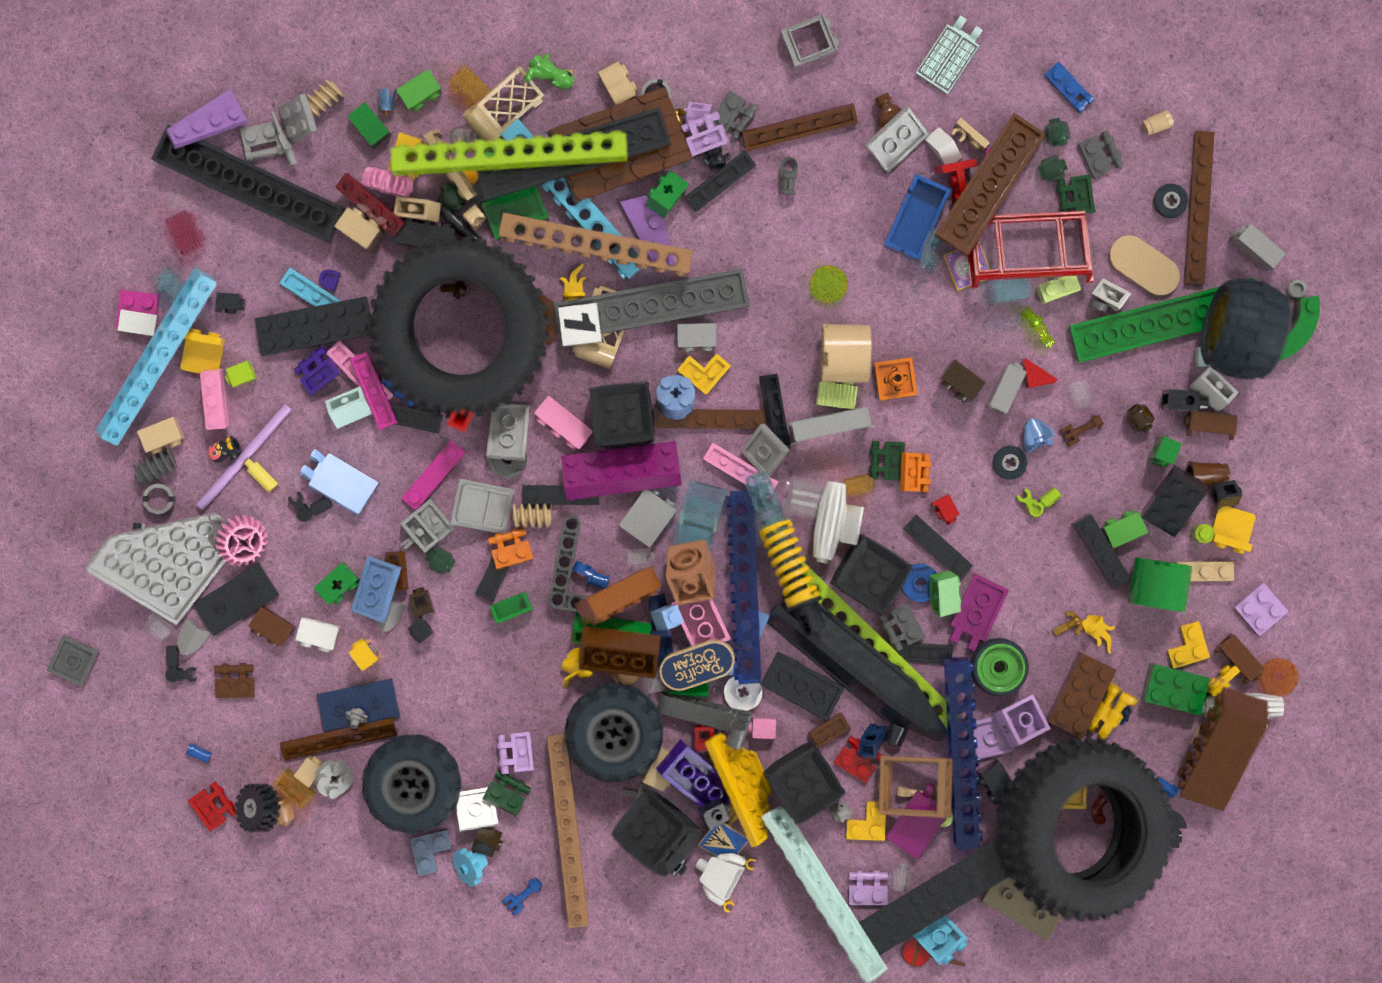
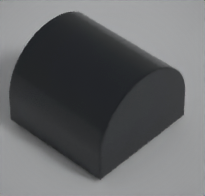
M890 722L884 741L902 747L908 729Z

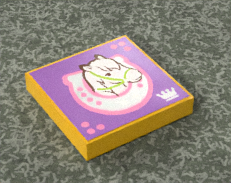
M978 241L980 270H989L990 267ZM956 250L943 255L956 290L969 287L967 257Z

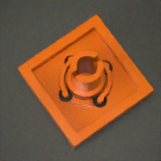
M912 357L874 363L879 401L918 395Z

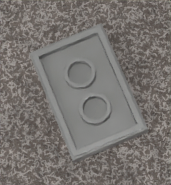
M905 106L864 145L882 169L889 173L930 134L910 107Z
M501 403L496 412L493 413L491 410L486 458L525 461L530 405L510 403L506 406L505 403Z

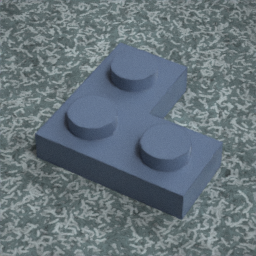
M448 829L410 838L418 875L438 872L434 853L452 849Z

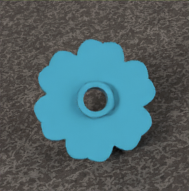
M466 848L454 852L455 857L452 858L453 866L458 871V877L464 884L467 883L470 887L481 883V878L483 877L482 870L487 866L485 855L480 852H468Z

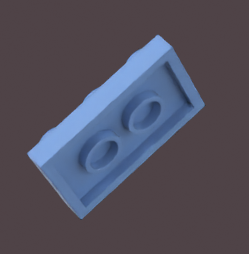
M367 556L351 611L385 623L401 567Z

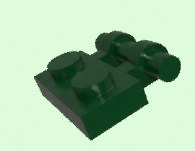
M1090 174L1071 177V185H1065V178L1057 179L1058 187H1056V190L1060 197L1059 210L1069 212V209L1074 208L1075 211H1085V214L1095 213ZM1072 191L1073 202L1068 203L1067 192Z
M872 441V449H870L871 466H869V472H871L870 479L878 480V472H884V480H901L902 452L905 453V442L885 441V449H879L880 441ZM879 455H885L884 466H879Z
M497 770L494 777L501 780L500 783L491 781L482 799L516 817L525 801V798L519 795L520 792L528 795L531 788L526 786L525 782L521 780L519 782L510 777V774H501V771ZM507 783L516 789L512 792L505 788L504 785Z

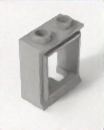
M824 13L780 31V35L784 38L787 53L790 54L793 61L794 69L837 52L839 42L836 35L832 36L830 31L832 24L828 17L825 18ZM819 21L829 48L801 58L791 32Z

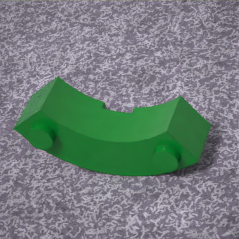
M1319 295L1295 300L1294 319L1279 361L1298 352L1311 338L1320 314Z

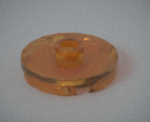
M1273 658L1263 665L1264 670L1261 672L1262 676L1259 680L1266 692L1275 696H1284L1291 693L1295 686H1297L1299 673L1296 666L1284 658ZM1278 673L1281 674L1280 680H1276L1275 678L1276 674Z

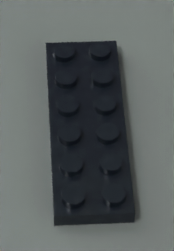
M364 296L255 318L261 356L368 336L367 330L372 328V324L368 323L367 315L370 314L368 297Z

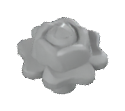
M353 708L351 711L346 712V718L351 721L350 727L356 729L358 724L367 723L368 716L360 708Z
M837 803L831 806L829 815L833 817L834 821L844 822L847 819H851L853 811L848 807V804Z

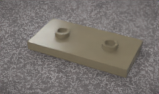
M1010 877L986 891L981 900L982 902L1045 940L1049 939L1062 917L1061 914L1058 917L1049 915V911H1042L1036 908L1037 906L1034 902H1029L1023 896L1024 891L1022 892L1015 888L1013 885L1015 879L1011 880Z

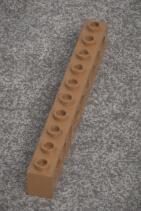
M503 213L499 236L504 237L503 241L515 243V239L523 240V245L534 246V243L542 244L541 248L552 250L553 247H558L560 252L571 254L573 250L578 251L579 256L590 258V255L593 254L598 255V260L609 262V258L617 259L616 263L628 265V262L636 263L635 267L647 269L648 265L655 267L654 271L666 273V269L673 270V275L683 277L685 273L690 274L694 255L693 250ZM519 225H524L526 229L522 236H519L516 232ZM539 228L544 231L542 239H537L535 236V232ZM557 232L563 234V241L560 243L554 241V235ZM576 236L582 238V244L579 247L573 245V238ZM594 240L601 242V248L597 251H594L591 246ZM615 243L620 246V251L616 255L610 251L611 245ZM633 247L639 250V255L636 258H631L629 255V251ZM651 251H656L658 254V259L655 262H650L648 259V254ZM669 255H675L677 258V263L674 266H670L667 263Z
M565 732L548 734L547 740L569 928L588 926L589 920L570 755L567 751Z

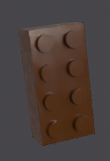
M584 626L580 646L579 669L656 679L661 636Z
M1078 652L1046 717V721L1083 739L1117 670Z

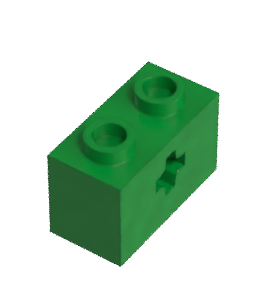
M671 170L667 176L664 174L657 182L659 186L656 189L653 187L646 196L649 198L646 206L662 218L667 216L689 185L688 182Z
M1165 436L1156 437L1148 458L1153 460L1152 464L1159 467L1174 465L1182 443Z
M342 562L319 582L314 589L328 605L332 603L336 605L344 598L342 594L347 590L351 592L359 585L357 581L360 578L346 562ZM334 581H342L340 585L342 588L335 589L336 583Z

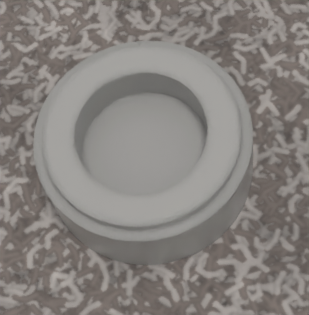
M1300 279L1292 280L1287 285V293L1291 298H1301L1307 292L1306 283Z

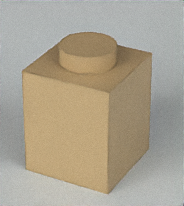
M311 756L307 757L294 777L307 787H310L316 779V770L323 764V761L316 756L313 758Z

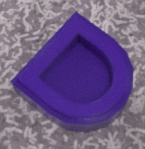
M324 270L319 276L321 286L336 291L341 273L333 270Z

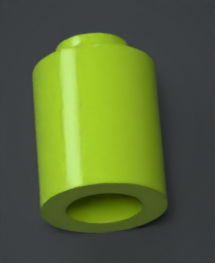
M1196 524L1191 529V538L1198 543H1209L1214 538V530L1208 524Z

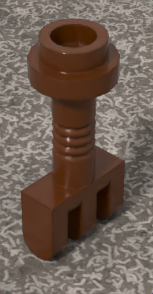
M1092 415L1091 421L1075 429L1072 424L1060 429V433L1069 431V434L1063 436L1064 440L1070 437L1073 439L1066 443L1067 447L1079 442L1078 435L1094 427L1100 429L1104 425L1100 415Z

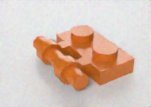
M902 452L900 491L920 492L921 486V492H929V484H931L929 468L932 465L930 454Z
M515 528L511 532L497 533L493 537L487 538L489 545L497 544L498 549L491 550L496 570L534 559L529 541H520V537L527 535L525 528L519 530ZM514 540L513 545L504 547V541Z

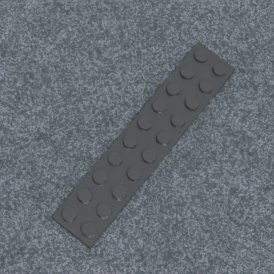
M743 269L554 303L561 342L562 334L558 311L560 307L597 303L601 334L750 307Z

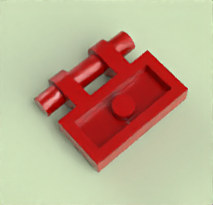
M850 735L847 742L853 746L850 750L843 746L833 763L867 783L876 766L870 763L872 758L865 757L863 759L855 754L859 749L860 739ZM878 752L875 760L879 761L883 755Z
M216 781L209 785L213 790L210 795L203 789L188 800L210 832L227 820L223 815L224 812L228 811L232 817L236 811L234 808L235 804L232 800L229 801L224 794L225 790L222 786L219 787ZM215 797H218L223 804V807L220 809L213 801Z

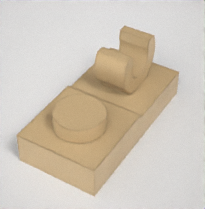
M962 118L956 122L955 126L957 128L951 132L952 136L956 132L961 133L962 137L958 142H962L966 136L969 137L968 139L971 140L970 144L977 150L981 149L983 151L990 143Z

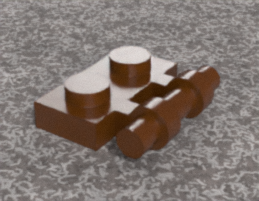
M222 663V665L214 666V672L222 673L223 678L215 679L216 698L255 697V677L247 678V672H254L253 664L239 663V665H229V663ZM229 673H240V678H230Z

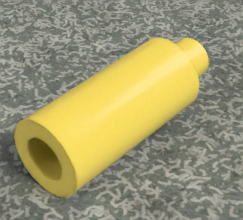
M248 459L244 463L248 468L247 472L268 493L278 485V482L258 462L253 463Z

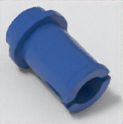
M195 743L194 745H189L186 754L189 755V758L192 756L207 764L212 752L198 747Z
M1160 776L1156 778L1164 786L1161 790L1166 791L1168 797L1173 798L1178 791L1176 784L1172 785Z

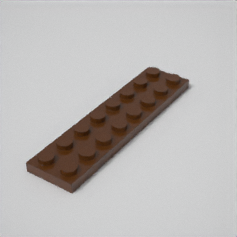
M1013 113L934 236L967 257L1044 138L1045 133Z

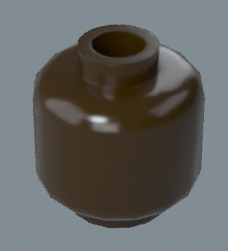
M1137 403L1127 410L1126 421L1135 432L1143 431L1145 433L1153 427L1152 423L1155 417L1146 405Z

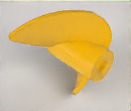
M580 647L571 650L567 654V658L562 662V670L570 673L562 683L565 689H569L572 686L575 676L586 678L593 675L591 670L579 669Z

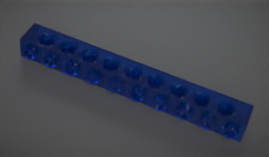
M753 490L730 491V496H726L727 507L731 508V515H727L728 527L731 526L732 534H728V546H732V553H729V565H733V572L730 573V584H734V592H730L731 603H735V611H731L732 623L735 622L736 630H732V641L736 642L737 648L733 650L735 655L734 661H737V669H734V681L738 680V684L762 683L754 493ZM737 506H743L746 509V513L743 516L735 513ZM738 525L746 527L747 532L744 535H739L736 532ZM745 544L748 548L747 553L739 554L737 546ZM740 563L748 565L747 573L743 574L738 571L737 567ZM741 582H746L749 585V591L746 593L740 592L738 585ZM743 601L750 604V610L747 612H742L739 609V604ZM742 621L750 622L751 628L749 631L741 630L740 623ZM743 640L751 642L752 647L750 650L745 651L741 648ZM744 659L752 661L753 666L750 670L742 668V661Z
M966 656L943 658L949 759H953L951 802L954 817L952 822L953 841L957 850L980 848L983 836L982 831L979 830V823L982 822L981 812L978 811V805L981 804L980 794L977 793V786L980 785L979 775L976 774V767L979 766L978 756H975V749L978 748L977 738L974 737L977 723L976 719L973 718V711L976 710L975 700L972 699V692L975 691L974 681H971V673H974L973 662H970ZM959 674H963V680L960 682H956V677ZM965 693L963 700H956L958 694ZM966 712V716L963 719L959 720L957 718L959 713ZM961 731H967L964 738L958 737ZM962 750H968L966 756H959ZM963 769H969L966 775H961ZM970 787L968 793L962 794L963 788ZM965 806H971L968 812H963ZM966 825H972L970 830L964 831Z

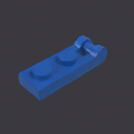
M1059 61L1044 74L1078 113L1081 114L1085 110L1084 107L1095 101L1093 96L1078 83ZM1079 94L1083 98L1080 102L1075 99Z

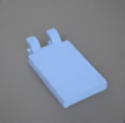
M314 449L310 455V460L317 463V467L313 471L304 465L300 470V476L310 481L308 485L310 488L358 516L376 489L378 482L330 453L327 457H324Z

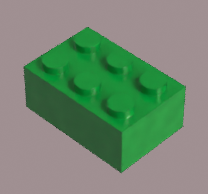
M1150 663L1141 700L1201 715L1210 678Z

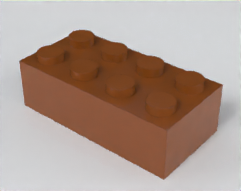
M651 565L579 601L575 606L585 625L588 623L595 625L614 614L624 611L625 608L658 593L656 589L662 585Z

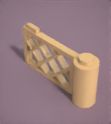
M518 66L477 104L468 108L462 115L481 140L493 142L494 139L500 138L501 133L532 106L536 108L543 102L542 97L544 95L532 80L528 82L530 86H527V82L524 79L523 85H514V77L519 72L523 77L526 75L521 66ZM502 87H510L509 98H499ZM513 87L523 88L522 99L512 98ZM526 88L533 89L537 93L532 100L525 99ZM489 99L495 100V110L489 111L483 104ZM499 100L508 101V112L498 111ZM512 101L521 102L520 111L511 112ZM498 114H507V122L501 127L497 122Z
M600 285L599 289L595 288L592 296L601 295L602 291L607 293L617 291ZM625 330L620 331L619 336L616 332H612L617 338L615 347L607 344L604 339L605 336L612 333L601 334L603 342L574 345L572 352L575 353L574 357L611 370Z

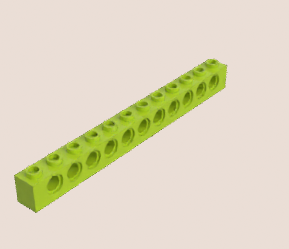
M612 131L610 134L593 132L586 136L575 133L570 137L553 135L551 136L552 138L534 136L532 139L516 137L509 141L498 138L494 139L493 142H485V140H475L474 143L456 141L454 144L447 145L444 142H438L431 146L421 143L416 144L415 147L397 145L396 148H391L392 172L394 176L627 161L626 133L621 131ZM610 143L612 147L609 150H604L602 145ZM586 144H590L593 147L590 151L582 149ZM569 145L573 147V150L571 152H564L563 148ZM546 147L554 149L550 154L544 153L543 150ZM527 148L534 150L531 155L524 154V150ZM512 149L515 152L512 156H506L504 154L505 151ZM487 151H494L495 154L493 157L489 158L485 156V153ZM468 152L475 153L472 159L465 157ZM449 153L456 154L453 160L446 159ZM430 154L436 155L434 161H427L426 159ZM409 156L417 157L416 161L412 163L407 162Z
M802 562L799 563V566L803 567L806 566V564ZM812 569L804 572L805 576H813V580L806 583L807 587L813 584L817 585L822 600L825 598L831 599L832 605L827 609L832 614L836 615L837 612L843 611L846 615L845 620L842 621L849 628L852 625H858V635L864 640L871 638L873 640L872 646L877 651H884L887 654L888 660L894 665H899L905 674L916 681L922 692H927V699L932 707L935 705L941 706V712L938 716L947 729L961 714Z

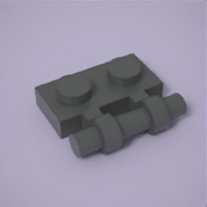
M729 90L717 110L720 119L715 120L714 125L716 127L722 124L725 133H727L729 128L734 129L731 137L738 140L742 131L746 130L745 127L749 120H752L755 116L754 112L757 106L751 103L748 109H745L742 106L746 100ZM738 113H741L743 117L739 124L733 122Z
M1108 130L1101 133L1104 139L1101 142L1098 141L1097 136H1093L1078 143L1093 179L1110 172L1112 169L1109 163L1113 161L1117 168L1124 165L1121 160L1122 155L1117 151L1114 144L1115 140L1113 136H1110ZM1107 146L1111 154V156L1107 158L1102 149V147Z
M908 603L891 611L893 619L890 621L886 615L879 617L882 623L881 627L883 631H886L890 638L889 642L891 646H894L896 652L903 649L900 643L902 640H905L909 646L925 638ZM897 625L901 635L897 636L892 626Z

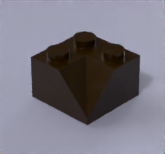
M957 360L950 361L939 378L942 381L941 385L949 391L952 389L955 393L954 397L962 403L973 401L986 383Z

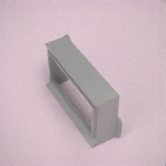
M868 407L789 423L793 443H790V445L798 444V441L863 427L869 429L876 426L871 424Z

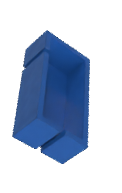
M915 174L883 247L899 253L901 250L903 251V256L918 262L951 189Z

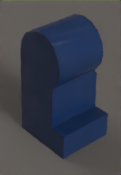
M869 724L859 740L860 756L872 759L877 758L878 750L886 736V726Z

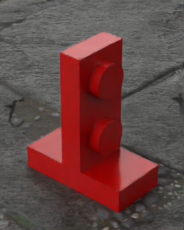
M976 159L934 166L935 174L949 172L948 182L952 189L953 205L967 186L964 169L976 167Z

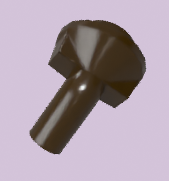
M457 280L456 285H441L440 290L442 293L454 292L453 297L460 299V296H465L467 286L464 285L465 281Z

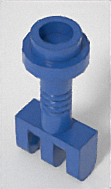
M531 878L528 881L529 886L517 896L511 892L501 901L503 904H506L509 900L512 902L507 906L508 910L514 906L517 907L512 912L514 916L524 908L521 902L534 891L537 893L541 891L543 885L538 878Z

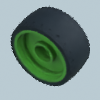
M993 638L983 642L976 648L971 657L970 672L974 682L981 690L991 695L1005 696L1016 692L1023 686L1028 676L1029 664L1025 652L1015 642L1004 638ZM1001 661L1003 668L1001 671L996 672L994 664Z

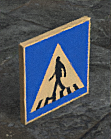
M724 822L714 827L712 831L708 830L698 843V846L716 857L719 854L726 853L738 855L749 840L745 834Z

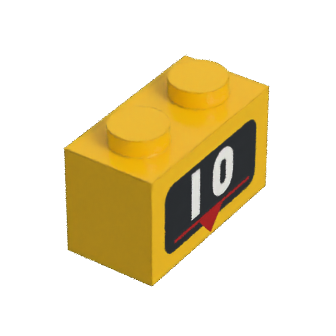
M363 638L351 645L352 650L348 652L362 671L382 658L369 639L365 641Z

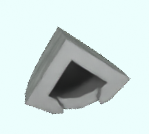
M391 601L385 623L376 621L378 628L383 632L394 628L399 622L406 605Z
M187 619L178 635L179 651L182 655L194 653L205 643L211 632L204 627L203 629L198 628L194 621Z

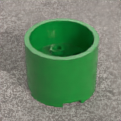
M1135 557L1128 603L1186 612L1192 566Z

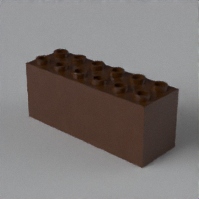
M1223 687L1221 692L1216 694L1214 706L1209 708L1206 716L1207 720L1201 724L1200 734L1198 738H1194L1192 749L1186 753L1185 763L1179 767L1177 777H1179L1177 788L1180 789L1181 798L1221 811L1225 810L1270 724L1268 701Z

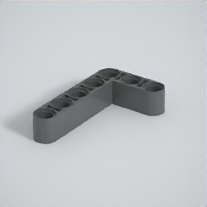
M570 515L563 521L549 594V603L553 608L579 613L577 608L571 605L572 599L579 598L583 600L589 596L568 592L581 527L580 519ZM571 518L577 521V527L574 530L567 527V521ZM565 538L573 539L574 545L572 548L564 547L563 541ZM566 556L570 559L568 567L560 565L559 560L561 557ZM563 575L566 577L567 582L564 586H559L556 583L557 576ZM555 594L563 597L562 604L556 605L553 603L552 598Z
M661 691L657 710L661 714L729 731L726 744L736 749L744 746L752 714L748 711L691 696L670 694V691Z

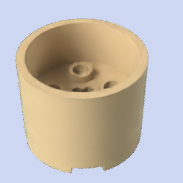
M823 324L820 354L822 382L868 383L871 366L870 325Z

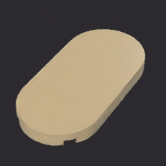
M1127 235L1117 239L1112 244L1109 251L1112 266L1153 295H1166L1177 287L1180 280V272L1177 265L1140 238Z

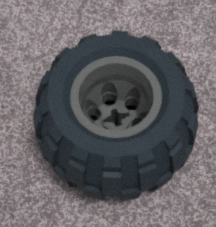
M619 683L596 686L578 698L567 716L564 729L567 751L572 761L587 776L607 783H621L642 775L657 758L663 740V724L655 704L639 689ZM615 716L622 717V722H616L614 719ZM607 718L609 720L608 725H602L601 720ZM625 726H630L632 728V731L630 733H626L624 731ZM616 727L617 732H619L620 734H615V736H611V732L609 731V729L613 730V728ZM602 731L605 736L599 739L596 736L597 732ZM626 739L628 743L626 746H621L619 741ZM612 742L614 747L608 749L606 748V743Z
M420 734L396 736L378 747L370 756L362 775L364 802H366L370 810L369 812L375 820H379L386 828L394 832L399 831L405 834L428 832L438 827L455 809L461 791L459 766L455 757L447 750V747L439 741L430 739L429 736ZM402 768H408L410 770L409 774H404ZM417 768L423 772L422 775L416 772ZM414 778L416 780L415 784L417 785L411 787L410 781L408 780H412ZM396 779H400L402 781L401 786H397L395 784ZM424 780L429 782V787L423 785ZM403 791L408 792L409 797L407 799L401 796ZM421 792L423 794V798H416L415 793Z

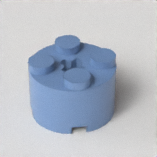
M679 375L664 377L657 387V408L668 419H683L694 409L695 388L687 377Z

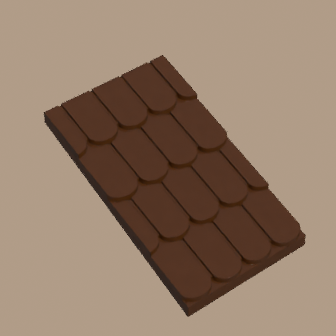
M666 87L584 116L547 132L549 138H552L551 136L553 135L566 136L660 107L671 146L628 158L627 161L611 163L565 177L564 179L574 204L693 159Z

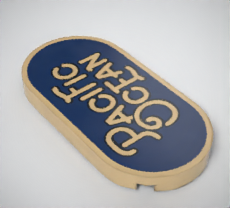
M712 639L673 652L665 657L660 666L661 680L670 689L682 691L724 677L734 666L735 655L733 649L726 642Z

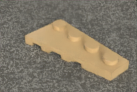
M432 130L423 135L427 146L443 142L439 138L442 135L440 130ZM448 154L446 159L453 160L454 157ZM464 172L446 173L450 181L455 182L458 186L457 191L463 199L466 198L468 201L478 195Z

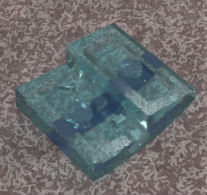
M934 228L929 232L921 253L920 266L928 274L932 273L941 259L936 252L943 241L934 236L937 232Z

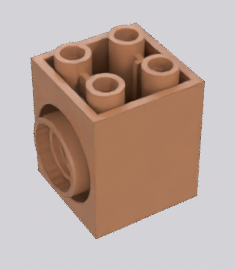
M706 539L668 546L666 579L677 605L714 599L716 565Z

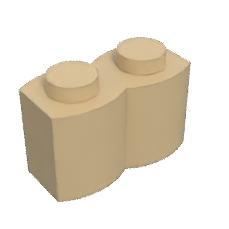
M616 62L598 72L615 105L637 98L636 92L638 89L634 81L629 82L627 78L629 72L624 64L620 65L619 62Z

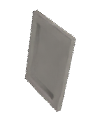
M458 478L449 524L504 534L507 528L514 489Z

